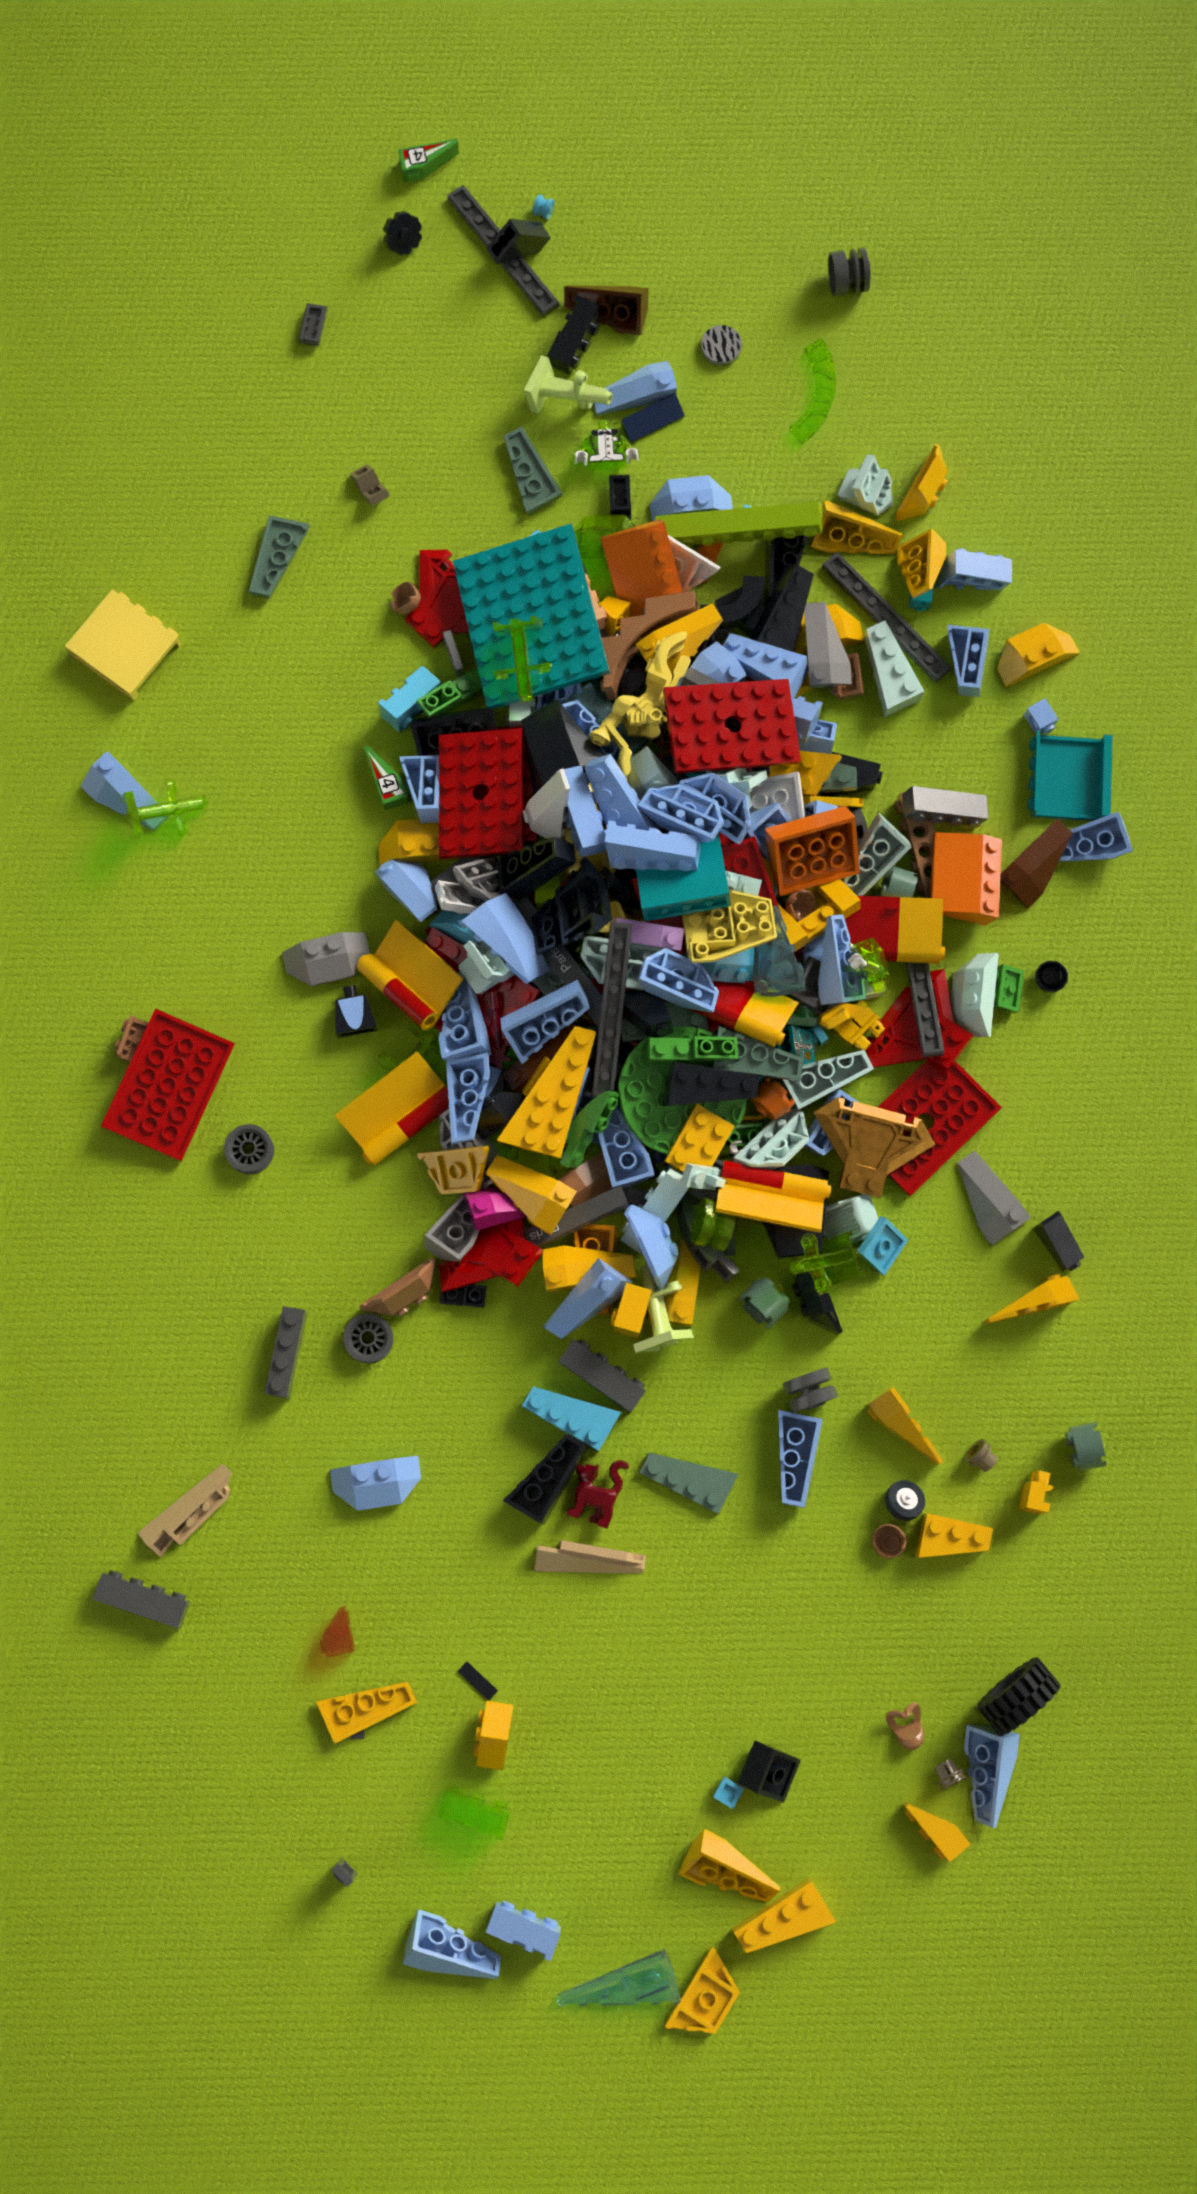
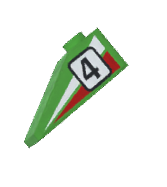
M451 139L398 149L404 182H415L419 179H424L458 155V140Z
M368 745L364 746L384 810L409 803L407 796L411 794L408 784H403L401 777Z

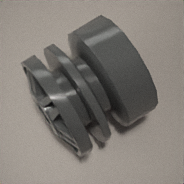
M859 248L857 253L855 249H851L848 259L843 250L829 252L828 277L833 296L847 295L849 285H851L854 294L858 293L859 289L862 293L869 291L871 268L865 248Z

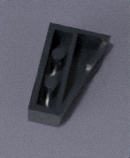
M576 295L574 299L575 309L573 313L567 314L565 319L568 321L562 332H558L548 353L551 366L570 375L573 369H577L581 360V354L587 352L591 337H595L600 328V325H598V305L579 295Z

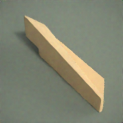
M221 1464L141 1529L138 1534L146 1545L160 1557L174 1540L181 1545L229 1498L230 1489L228 1488L229 1477L232 1476L231 1471L224 1464Z
M562 1540L560 1549L538 1545L534 1570L536 1572L641 1574L644 1571L646 1555Z

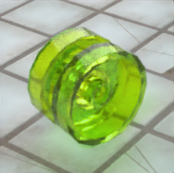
M702 1198L694 1216L691 1242L702 1247L709 1243L711 1249L724 1252L731 1240L736 1216L715 1212L716 1200Z

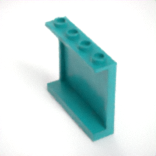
M1037 730L1034 737L1030 738L1029 744L1030 750H1033V756L1029 759V770H1032V777H1029L1028 790H1031V797L1028 798L1027 804L1028 810H1031V817L1094 821L1110 815L1113 735H1104L1102 739L1040 735V730Z
M719 832L713 841L699 843L700 856L697 870L663 871L659 869H636L644 921L731 906Z

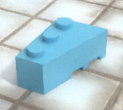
M421 666L404 681L406 684L400 690L397 688L392 690L391 694L393 696L387 701L382 699L378 702L381 717L399 733L403 729L407 730L418 714L424 713L417 704V699L441 686V681L424 666Z

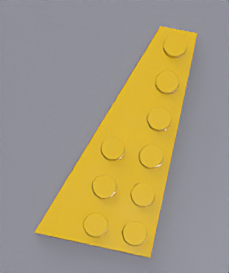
M577 1026L573 1028L500 1134L497 1142L561 1159L596 1037V1031Z

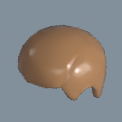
M403 582L393 590L394 602H390L397 614L407 615L418 608L421 596L411 582Z
M808 890L793 892L786 899L785 910L796 922H799L816 910L815 896Z
M893 1524L880 1525L873 1532V1547L881 1557L887 1559L899 1557L906 1547L905 1533L900 1527Z

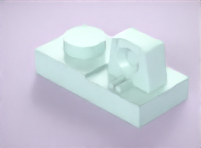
M725 871L729 890L758 896L762 880Z
M687 1163L680 1184L690 1188L716 1191L717 1187L724 1188L726 1180L720 1177L722 1170L717 1167Z

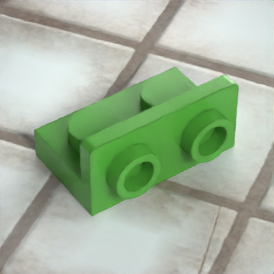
M999 965L997 967L994 1008L1012 1013L1019 1012L1024 976L1023 970L1007 965Z

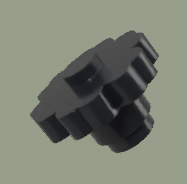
M406 211L395 212L394 217L388 218L383 227V231L386 233L383 238L386 247L399 255L410 254L412 248H417L422 239V235L419 233L422 229L419 219Z

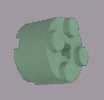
M896 866L891 867L883 876L881 882L883 887L878 896L912 898L918 874Z
M765 1277L763 1280L756 1279L738 1300L739 1302L744 1301V1310L757 1323L761 1324L764 1322L767 1324L765 1328L770 1329L789 1310L788 1304L790 1300L785 1294H779L773 1288V1282Z
M1096 1422L1069 1427V1432L1065 1433L1067 1445L1073 1448L1074 1454L1070 1455L1073 1468H1078L1079 1471L1106 1466V1461H1101V1457L1105 1456L1100 1432L1094 1431V1427L1097 1426Z

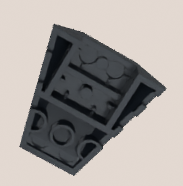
M558 699L521 720L533 795L559 769H568L576 766H582L583 769L590 760L603 756Z
M584 857L580 862L581 867L578 871L573 870L568 875V882L564 886L560 885L555 890L556 895L553 899L548 898L531 917L536 954L541 955L597 933L612 920L607 882L588 858Z
M811 1164L773 1169L826 1181L829 1179V1171ZM825 1198L823 1205L821 1233L761 1221L778 1259L822 1253L827 1198Z

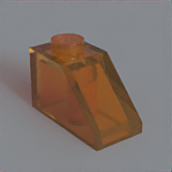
M347 1606L340 1607L323 1633V1639L320 1640L322 1653H326L327 1657L356 1651Z

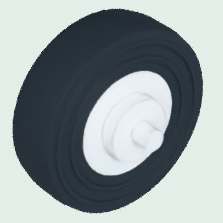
M900 1480L888 1488L885 1494V1505L890 1514L902 1521H910L922 1513L925 1507V1497L922 1490L915 1483Z

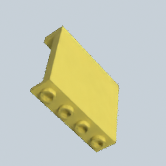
M112 589L65 647L70 655L135 701L139 696L138 688L175 644L179 647L181 643L178 639L179 635L172 628L166 629L157 617L148 616L143 607L139 604L133 605L124 593L120 592L118 594Z

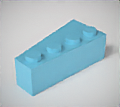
M534 1386L522 1405L526 1410L598 1452L621 1412Z

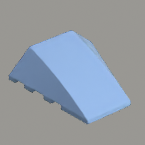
M507 893L483 903L459 923L464 929L469 927L475 933L473 937L477 941L481 942L483 940L492 948L490 952L495 957L500 955L506 961L505 966L525 984L549 972L543 954H536L534 936L529 926Z

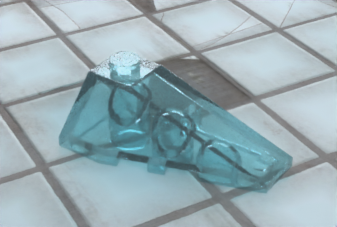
M772 906L777 939L754 947L753 981L755 994L758 996L777 997L803 992L806 990L803 967L801 963L797 962L794 955L796 950L793 944L790 945L786 935L787 928L778 906Z

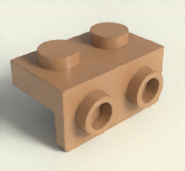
M858 653L847 655L851 665L852 685L830 687L831 693L840 700L864 695L860 656Z
M130 1015L129 1020H124L121 1029L124 1032L122 1040L118 1039L114 1048L118 1059L131 1062L149 1022L137 1019L133 1015Z

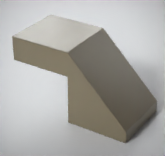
M368 464L350 473L353 481L370 505L373 506L390 496L387 489L380 484L374 469Z

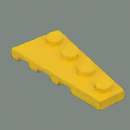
M407 1681L319 1700L316 1703L334 1743H337L417 1703V1700Z

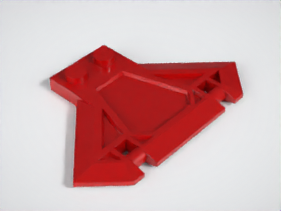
M447 549L419 550V593L421 599L418 608L404 618L405 622L434 649L444 640L443 632L450 630L451 633H469L454 565L449 560L452 553ZM442 566L447 569L445 572L441 569Z
M945 969L930 971L945 1052L944 1056L922 1058L911 991L906 986L879 1021L885 1028V1031L878 1038H872L871 1036L866 1038L871 1043L866 1049V1054L873 1068L930 1059L948 1071L973 1039V1034L954 1023ZM885 1038L889 1040L886 1045L882 1044Z
M523 1218L481 1229L473 1247L461 1259L457 1267V1261L447 1262L442 1260L439 1264L441 1290L446 1292L499 1276L519 1287L543 1253V1250L525 1239Z

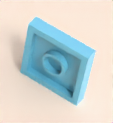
M880 1216L856 1252L878 1273L885 1276L908 1242V1239L887 1218Z

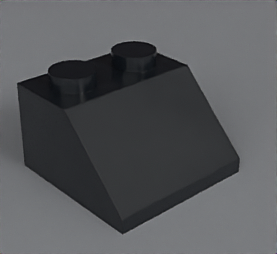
M499 1092L495 1096L489 1095L483 1101L476 1133L485 1140L507 1126L527 1096L523 1093Z
M755 1740L745 1766L741 1771L738 1784L755 1793L784 1803L801 1759Z

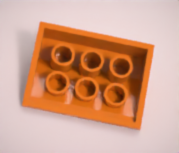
M658 519L600 537L616 598L631 602L629 617L642 615V608L645 607V598L683 593L664 521Z
M846 806L765 828L766 847L779 896L860 873L856 818Z
M935 832L933 834L930 898L944 899L943 916L983 926L999 918L1002 839L984 834Z

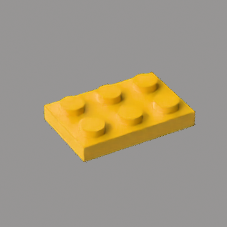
M695 1104L664 1162L683 1173L687 1163L712 1167L731 1134L734 1125L699 1104Z

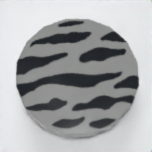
M717 325L710 328L704 334L701 347L704 357L710 363L720 366L733 363L739 357L742 342L738 332L726 325Z

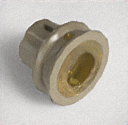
M980 1439L969 1448L964 1460L970 1462L971 1467L978 1466L983 1472H987L995 1465L997 1457L990 1451L991 1445L986 1444L984 1439Z
M952 1759L934 1768L940 1778L937 1784L941 1785V1791H945L967 1778V1776L963 1775V1769L958 1770Z

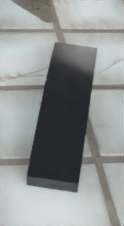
M609 475L611 534L632 528L630 476Z

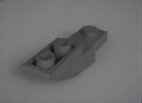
M684 1202L676 1215L687 1247L705 1272L713 1268L726 1283H729L739 1272V1269L735 1262L721 1251L720 1246L711 1240L715 1234L712 1227L703 1221L693 1207Z

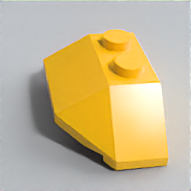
M934 445L899 507L895 520L901 521L924 515L930 507L934 508L939 498L936 496L939 490L943 492L948 482L945 479L948 470L939 445Z
M837 604L827 605L843 647L864 643L860 622ZM804 614L794 650L795 653L801 655L807 654Z
M1042 623L1006 640L996 671L1006 688L1072 658L1080 652L1069 634L1046 623Z
M419 819L397 820L378 844L380 866L391 859L419 863L460 859H440L439 823H420Z

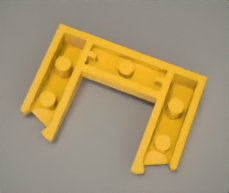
M840 879L814 886L828 903L799 922H796L778 904L783 919L775 921L777 939L790 954L825 932L827 916L843 914L844 919L861 909L860 899Z

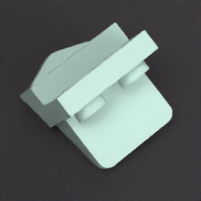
M866 455L864 462L860 465V469L848 470L838 496L840 500L878 516L893 504L891 490L893 482L888 470L879 468L875 456Z
M746 768L706 771V774L714 773L748 795L749 808L752 806L750 797L752 788L760 786L761 782L768 778L766 770L747 772Z
M469 940L464 945L468 953L467 958L460 963L459 970L475 993L482 994L499 982H504L515 975L505 966L506 961L500 955L495 957L490 952L492 948L483 940L481 942Z
M862 1194L827 1206L823 1235L832 1244L838 1245V1248L865 1240L878 1220L871 1197Z

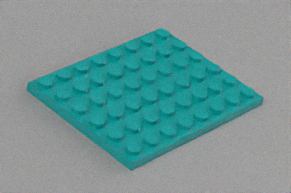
M572 523L453 561L487 708L493 707V709L610 674Z

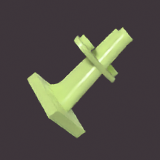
M542 355L524 388L530 410L536 414H539L547 397L576 400L581 409H587L592 407L593 402L609 405L612 401L613 393L605 388L587 385L588 375L582 370L576 372L573 381L556 378L549 358Z
M648 1265L640 1266L644 1288L652 1290L648 1311L653 1337L633 1344L635 1352L661 1350L660 1347L678 1344V1340L694 1338L691 1329L673 1330L671 1328L663 1296L682 1290V1285H679L678 1281L666 1284V1289L658 1291Z

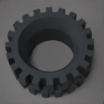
M1038 1657L1024 1662L1022 1666H1018L1012 1673L1006 1675L1002 1681L1000 1680L994 1688H991L988 1694L978 1703L977 1709L998 1735L1004 1736L1027 1722L1031 1716L1033 1717L1037 1714V1711L1046 1706V1703L1054 1697L1053 1695L1057 1694L1061 1684Z

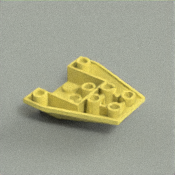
M729 890L730 907L682 915L686 952L691 963L715 962L777 939L771 899Z

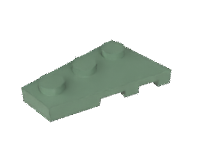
M837 763L831 771L828 780L822 784L819 793L857 790L856 767Z

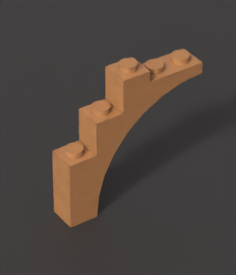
M695 591L645 598V607L642 608V615L621 618V627L617 629L618 635L601 638L610 674L604 675L600 685L601 691L606 693L608 701L617 699L618 685L622 674L631 659L639 651L636 643L653 631L699 610Z

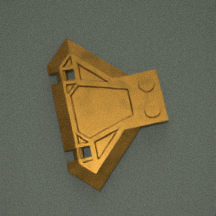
M837 1097L813 1113L843 1164L838 1188L881 1198L886 1175L928 1150L935 1143L923 1121L919 1118L913 1117L912 1123L905 1122L906 1115L855 1101L852 1102L851 1107L844 1106L845 1099ZM842 1114L848 1115L847 1121L841 1119ZM903 1130L909 1132L908 1137L902 1135Z

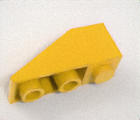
M907 1802L903 1803L906 1808L904 1811L905 1815L912 1823L916 1820L921 1827L918 1831L926 1841L931 1839L936 1847L933 1850L941 1860L946 1858V1860L951 1862L971 1845L953 1823Z

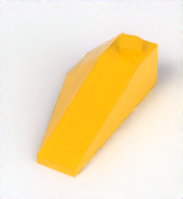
M712 603L653 631L636 643V646L648 663L649 659L654 660L656 653L653 651L658 640L662 642L664 637L667 638L674 633L686 631L687 637L684 641V649L667 660V665L673 679V671L680 656L694 657L698 652L697 648L704 640L709 639L723 619Z

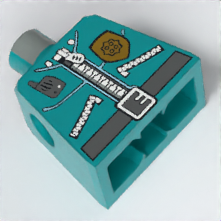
M793 1025L784 1027L782 1032L785 1033L784 1040L780 1046L776 1045V1049L778 1048L803 1058V1065L815 1062L817 1047L813 1043L811 1032Z

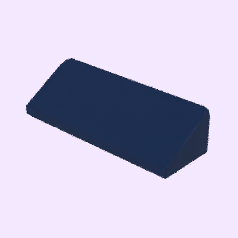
M672 394L622 419L621 427L630 443L685 417L676 394Z

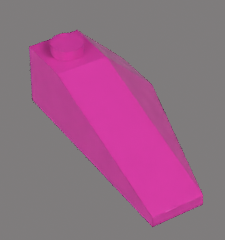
M489 1186L485 1189L481 1187V1190L476 1192L464 1193L476 1231L527 1217L520 1208L518 1209L513 1204L512 1199L497 1186Z

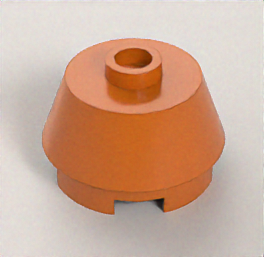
M768 1077L759 1082L757 1098L751 1099L752 1103L756 1106V1111L763 1117H768L771 1120H776L788 1114L795 1104L794 1099L789 1101L787 1098V1091L776 1081L769 1083Z

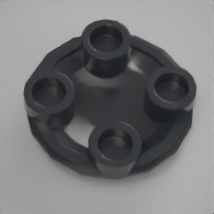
M636 660L629 662L618 685L617 697L632 694L636 690L645 687L646 671L641 662Z

